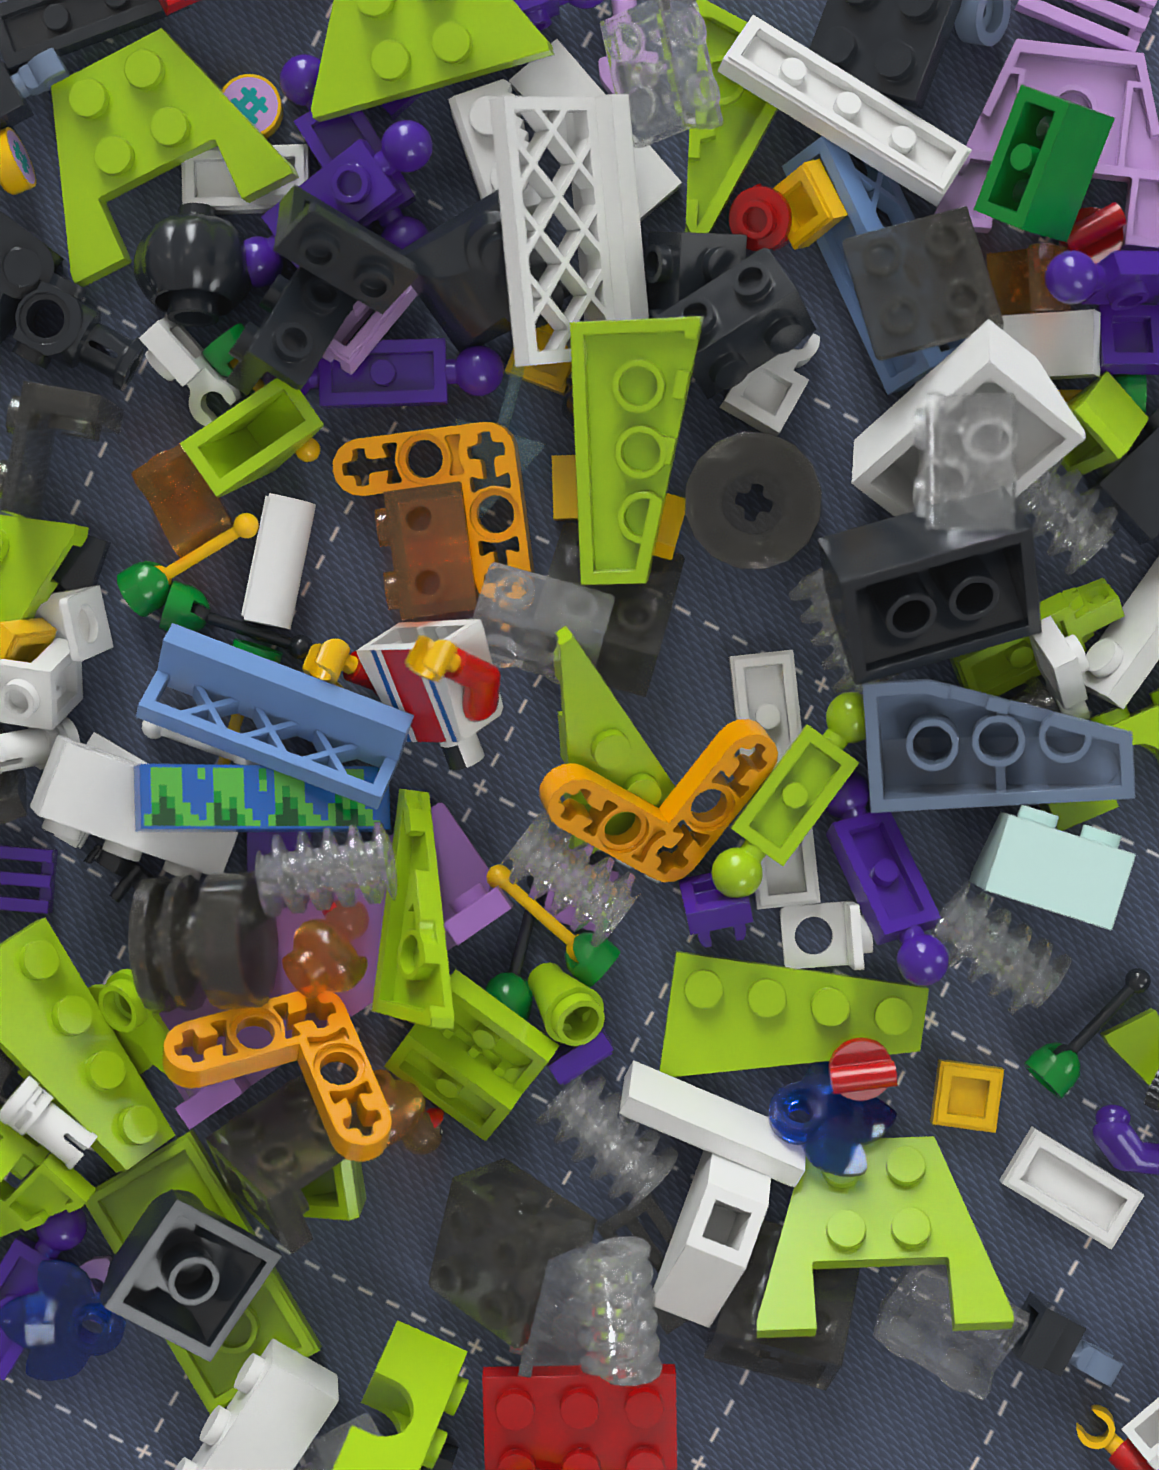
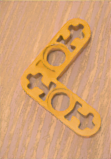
M478 422L380 435L348 441L337 450L333 459L332 471L339 486L352 495L368 496L462 483L474 580L479 594L487 602L495 606H510L522 601L530 593L534 585L535 570L519 449L515 436L507 427L494 422ZM490 432L493 442H503L505 455L495 457L496 477H501L509 473L511 487L493 485L476 492L474 478L487 479L484 460L479 458L473 459L471 453L472 446L481 444L482 433ZM422 440H429L435 443L443 455V463L440 470L434 476L428 478L415 474L408 462L411 448ZM397 443L395 465L402 479L400 483H392L393 470L369 474V485L366 486L362 485L360 476L349 475L347 470L348 463L357 460V450L364 449L368 459L389 458L391 454L387 444ZM493 495L506 498L512 504L514 510V520L511 526L500 533L486 529L479 518V509L482 502ZM518 537L519 550L507 549L506 556L510 569H520L522 581L512 585L511 595H503L501 586L497 584L490 585L488 580V574L498 570L499 567L497 550L485 555L482 541L500 543Z
M740 719L727 724L718 732L659 808L587 767L576 763L562 764L553 768L540 784L539 797L551 821L559 828L655 880L675 882L686 877L694 870L770 775L777 763L778 751L771 737L758 722L750 719ZM741 747L746 750H751L755 747L754 753L749 757L745 754L735 756V753ZM720 771H723L728 778L733 775V781L728 782ZM711 789L721 791L720 800L711 810L702 813L691 811L694 799L701 792ZM581 790L586 801L592 807L588 813L585 806L574 799L568 798L562 803L560 800L561 796L566 792L576 795ZM620 812L635 814V821L626 832L619 835L605 833V826L614 815ZM681 820H684L685 823L692 829V831H690L685 824H683L680 827L678 823ZM676 844L678 846V848L672 854L667 851H663L659 855L657 854L658 850L662 846L671 849L674 846H676Z
M319 987L303 989L183 1022L173 1027L166 1035L163 1045V1069L169 1080L178 1086L200 1088L298 1061L331 1144L337 1153L348 1160L362 1162L370 1161L380 1156L387 1147L392 1124L389 1107L345 1004L332 991ZM315 1013L319 1020H327L326 1027L317 1028L313 1021H305L306 1014ZM283 1020H286V1031L292 1030V1036L289 1039L285 1038ZM257 1026L267 1030L273 1037V1041L263 1048L252 1049L241 1044L237 1034L246 1027ZM218 1037H225L227 1056L223 1055V1044L217 1045ZM193 1047L196 1054H204L203 1061L193 1063L189 1055H182V1049ZM331 1062H341L352 1067L356 1077L346 1085H335L326 1081L320 1074V1070L324 1065ZM357 1101L356 1113L361 1124L364 1127L372 1126L370 1136H362L357 1128L349 1129L352 1116L350 1104Z

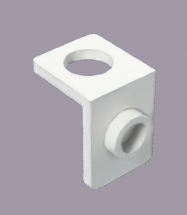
M100 585L53 592L48 601L41 604L36 611L35 618H43L57 629L54 640L56 638L67 639L73 662L84 661L114 647Z
M853 901L786 906L780 909L783 962L785 967L803 969L848 965L853 970H864L863 954L873 953V935L864 916L860 915L859 904ZM809 917L824 919L832 931L830 945L826 950L818 954L803 952L795 941L797 926L801 921Z

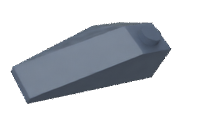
M931 679L867 682L862 685L871 813L1135 799L1131 731Z

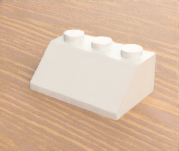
M988 319L854 440L852 484L893 516H899L1002 486H1006L1012 497L1016 498L1085 439V431L1038 359Z

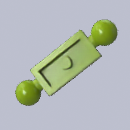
M846 692L838 695L831 701L826 711V724L828 728L823 735L806 724L775 765L770 775L730 826L732 830L746 840L741 847L729 848L720 853L713 863L711 871L712 880L720 893L730 898H741L753 894L761 884L763 877L761 862L766 855L781 866H784L855 770L859 762L843 750L848 743H858L866 739L863 694Z

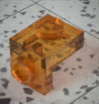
M1038 243L1029 245L1028 249L987 254L990 316L1071 311V305L1056 300L1049 293L1045 283V273L1049 263L1057 255L1068 251V247Z
M180 444L170 450L154 455L146 464L131 473L136 486L149 501L172 549L180 558L233 527L234 522L221 497H216Z

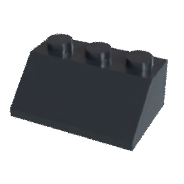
M1006 486L817 538L825 592L855 685L1042 633L1033 527Z

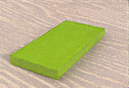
M193 1129L146 1156L127 1171H121L96 1186L95 1192L85 1203L115 1255L150 1203L156 1197L171 1189L193 1193L202 1201L206 1208L256 1236ZM275 1267L211 1362L166 1340L209 1414L218 1405L223 1408L229 1405L238 1391L234 1388V1383L243 1364L252 1353L261 1356L272 1338L307 1358L320 1351L322 1347Z

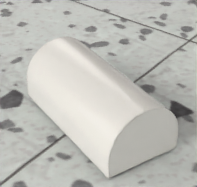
M269 493V496H265L241 617H244L243 621L291 630L316 504Z

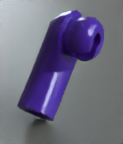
M1105 1105L1101 1107L1095 1114L1096 1125L1092 1128L1094 1142L1110 1164L1124 1172L1159 1175V1143L1141 1141L1135 1130L1129 1125L1130 1113L1124 1107L1119 1105Z

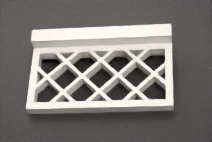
M608 94L597 97L501 96L491 98L490 108L515 366L572 362L570 322H579L583 313L584 321L649 319L629 94ZM515 112L521 113L535 131L526 149L517 139ZM564 116L566 119L568 144L557 131ZM546 147L561 165L552 182L537 164ZM526 181L530 183L541 197V201L532 216L523 205L522 188ZM570 183H572L574 210L563 198ZM552 214L556 216L567 230L558 248L543 231ZM533 247L548 264L539 282L530 273L528 256ZM577 247L580 276L569 263ZM559 279L573 295L564 314L550 298ZM540 314L554 330L543 351H537L535 322Z

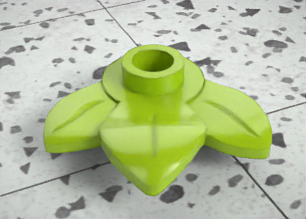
M122 969L112 974L107 979L105 985L95 984L88 987L104 1019L111 1026L139 1075L150 1069L152 1065L165 1073L163 1069V1045L166 1035L170 1030L159 1015L158 994L154 985L138 972L131 969Z

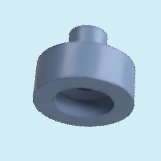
M962 0L954 23L959 39L964 43L993 46L998 43L1009 23L1011 0Z

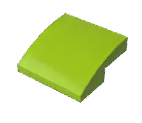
M455 969L450 976L455 1018L454 1029L432 1028L415 1023L384 1067L486 1142L511 1112L524 1091L547 1065L560 1045Z

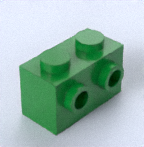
M1021 84L973 210L1018 229L1067 242L1115 117Z

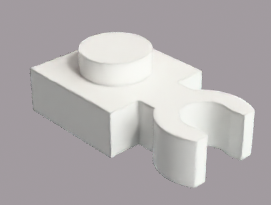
M813 333L802 349H792L789 352L779 354L747 374L742 382L730 388L720 408L775 439L809 381L806 377L795 372L794 368L805 365L812 358L819 347L820 336Z
M1048 616L1041 620L1042 633L1029 636L1036 664L1047 684L1045 690L1051 706L1053 708L1057 706L1062 714L1089 720L1090 713L1085 702L1088 697L1082 676L1083 672L1090 669L1087 656L1077 637L1072 634L1065 638L1051 616Z

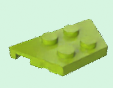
M333 0L311 105L312 116L315 120L322 122L552 56L554 55L553 47L514 0Z

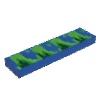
M138 764L134 767L135 832H385L391 830L389 785L377 810L262 765ZM343 766L348 775L372 784L380 770L376 766Z

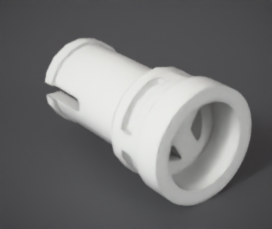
M65 717L54 730L29 727L25 730L0 734V774L32 766L44 769L57 734L80 742L74 723L68 717Z
M28 1076L0 1109V1121L5 1125L8 1124L20 1135H24L25 1132L63 1161L65 1166L71 1170L84 1154L67 1142L64 1136L85 1151V1149L88 1150L97 1135L93 1132L90 1133L52 1103L53 1096L40 1087L36 1080Z

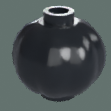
M185 203L180 205L177 215L160 219L143 235L135 251L134 276L138 286L153 305L160 311L167 313L168 320L178 325L187 327L214 325L219 321V316L230 313L242 303L252 288L251 278L247 269L245 236L229 221L216 217V209L208 204Z

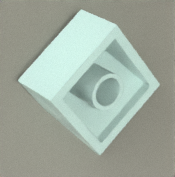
M1025 805L1020 806L1017 817L1000 812L972 870L969 882L986 891L1112 930L1136 854L1118 849L1122 836L1085 824L1083 825L1080 837L1055 829L1059 816Z

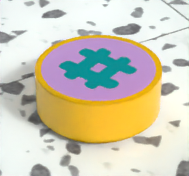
M243 74L231 79L223 87V93L259 129L266 139L276 132L282 122L284 108L277 89L269 80L255 74Z
M6 127L0 130V185L7 193L17 195L35 187L36 176L31 160L21 140L10 127Z

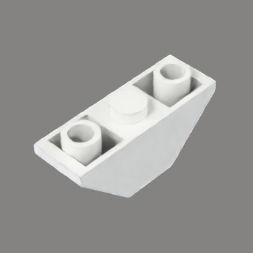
M703 1150L648 1305L710 1328L747 1267L768 1208L771 1177L715 1153Z

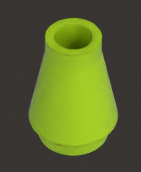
M543 963L532 970L527 982L535 998L548 1035L553 1040L570 1046L584 1045L593 1040L601 1031L605 1020L601 996L595 990L563 972L555 963Z

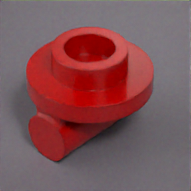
M760 183L744 190L735 198L729 211V226L732 234L747 235V249L759 251L762 248H768L769 250L776 251L790 242L787 236L792 225V212L788 201L779 191L771 187L762 186Z
M1113 202L1102 209L1096 207L1080 209L1068 241L1063 242L1059 240L1061 253L1079 251L1088 255L1097 264L1112 251H1121L1124 239L1122 227L1127 224L1121 207L1116 202Z
M861 1037L845 1041L836 1048L830 1058L829 1075L833 1095L841 1094L848 1099L864 1101L879 1096L888 1087L898 1086L894 1060L891 1059L887 1049L873 1039Z

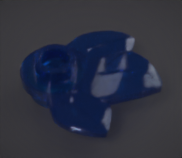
M829 1061L814 1062L806 1071L801 1082H794L779 1089L772 1097L768 1110L769 1124L780 1139L790 1144L801 1145L813 1166L826 1173L842 1177H854L866 1173L867 1159L862 1146L880 1139L888 1132L897 1118L896 1111L877 1097L857 1101L848 1099L841 1094L833 1095L829 1075ZM795 1110H803L810 1115L811 1120L806 1123L795 1122L790 1119L789 1114Z
M42 1260L38 1268L37 1283L39 1291L15 1297L0 1307V1327L12 1341L23 1348L31 1349L26 1363V1374L38 1380L55 1381L77 1375L83 1369L90 1356L103 1355L115 1349L121 1342L126 1329V1318L104 1308L99 1297L101 1292L95 1291L87 1272L79 1266L61 1260ZM94 1320L101 1325L103 1332H91L83 1327L82 1322Z

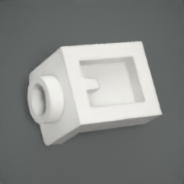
M56 638L31 663L0 659V723L54 730L83 699L82 661H72L67 639Z

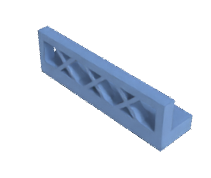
M821 136L785 163L782 168L787 177L804 162L820 159L848 216L817 239L816 242L885 391L889 395L905 390L924 378L969 337V333L899 183L863 162L868 172L867 176H865L855 168L846 150ZM876 208H879L888 215L894 227L893 233L882 226L877 216ZM903 265L914 271L921 285L920 291L909 284L903 271ZM930 322L941 329L950 348L949 350L940 351L931 332Z
M172 623L163 639L157 671L139 702L136 718L377 810L402 756L414 717L410 713ZM166 687L192 696L197 706L178 710L160 703L159 700ZM233 714L243 715L253 720L257 730L242 734L226 728L221 717ZM298 736L311 741L318 753L301 757L288 752L281 740ZM358 759L379 767L380 770L372 784L348 775L341 763Z

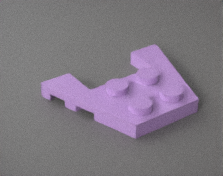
M1016 39L966 144L972 151L938 204L932 217L931 227L989 233L991 230L993 218L973 209L1018 90L1022 84L1115 117L1092 178L1126 182L1128 184L1124 213L1127 224L1123 226L1124 239L1122 249L1159 251V122L1144 53Z

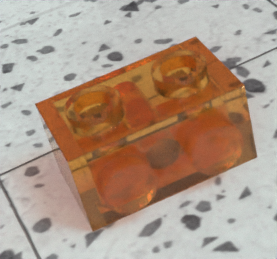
M457 481L383 492L385 508L375 509V523L380 547L391 546L394 571L383 572L388 609H400L401 620L404 622L480 612L461 482Z

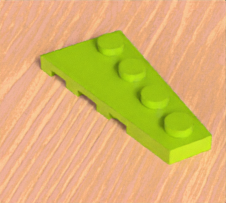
M704 316L570 322L581 585L646 583L649 580Z
M46 917L34 921L1 942L0 1049L20 1068L17 1073L24 1080L31 1076L39 1083L40 1087L53 1096L51 1101L90 1133L93 1132L97 1135L91 1148L115 1172L127 1171L173 1138L175 1133L111 1026L104 1019L98 1004Z
M676 951L659 1071L672 1077L830 1061L833 1052L838 1046L850 1039L861 1037L870 1038L881 1043L890 1055L920 1052L929 988L914 984Z

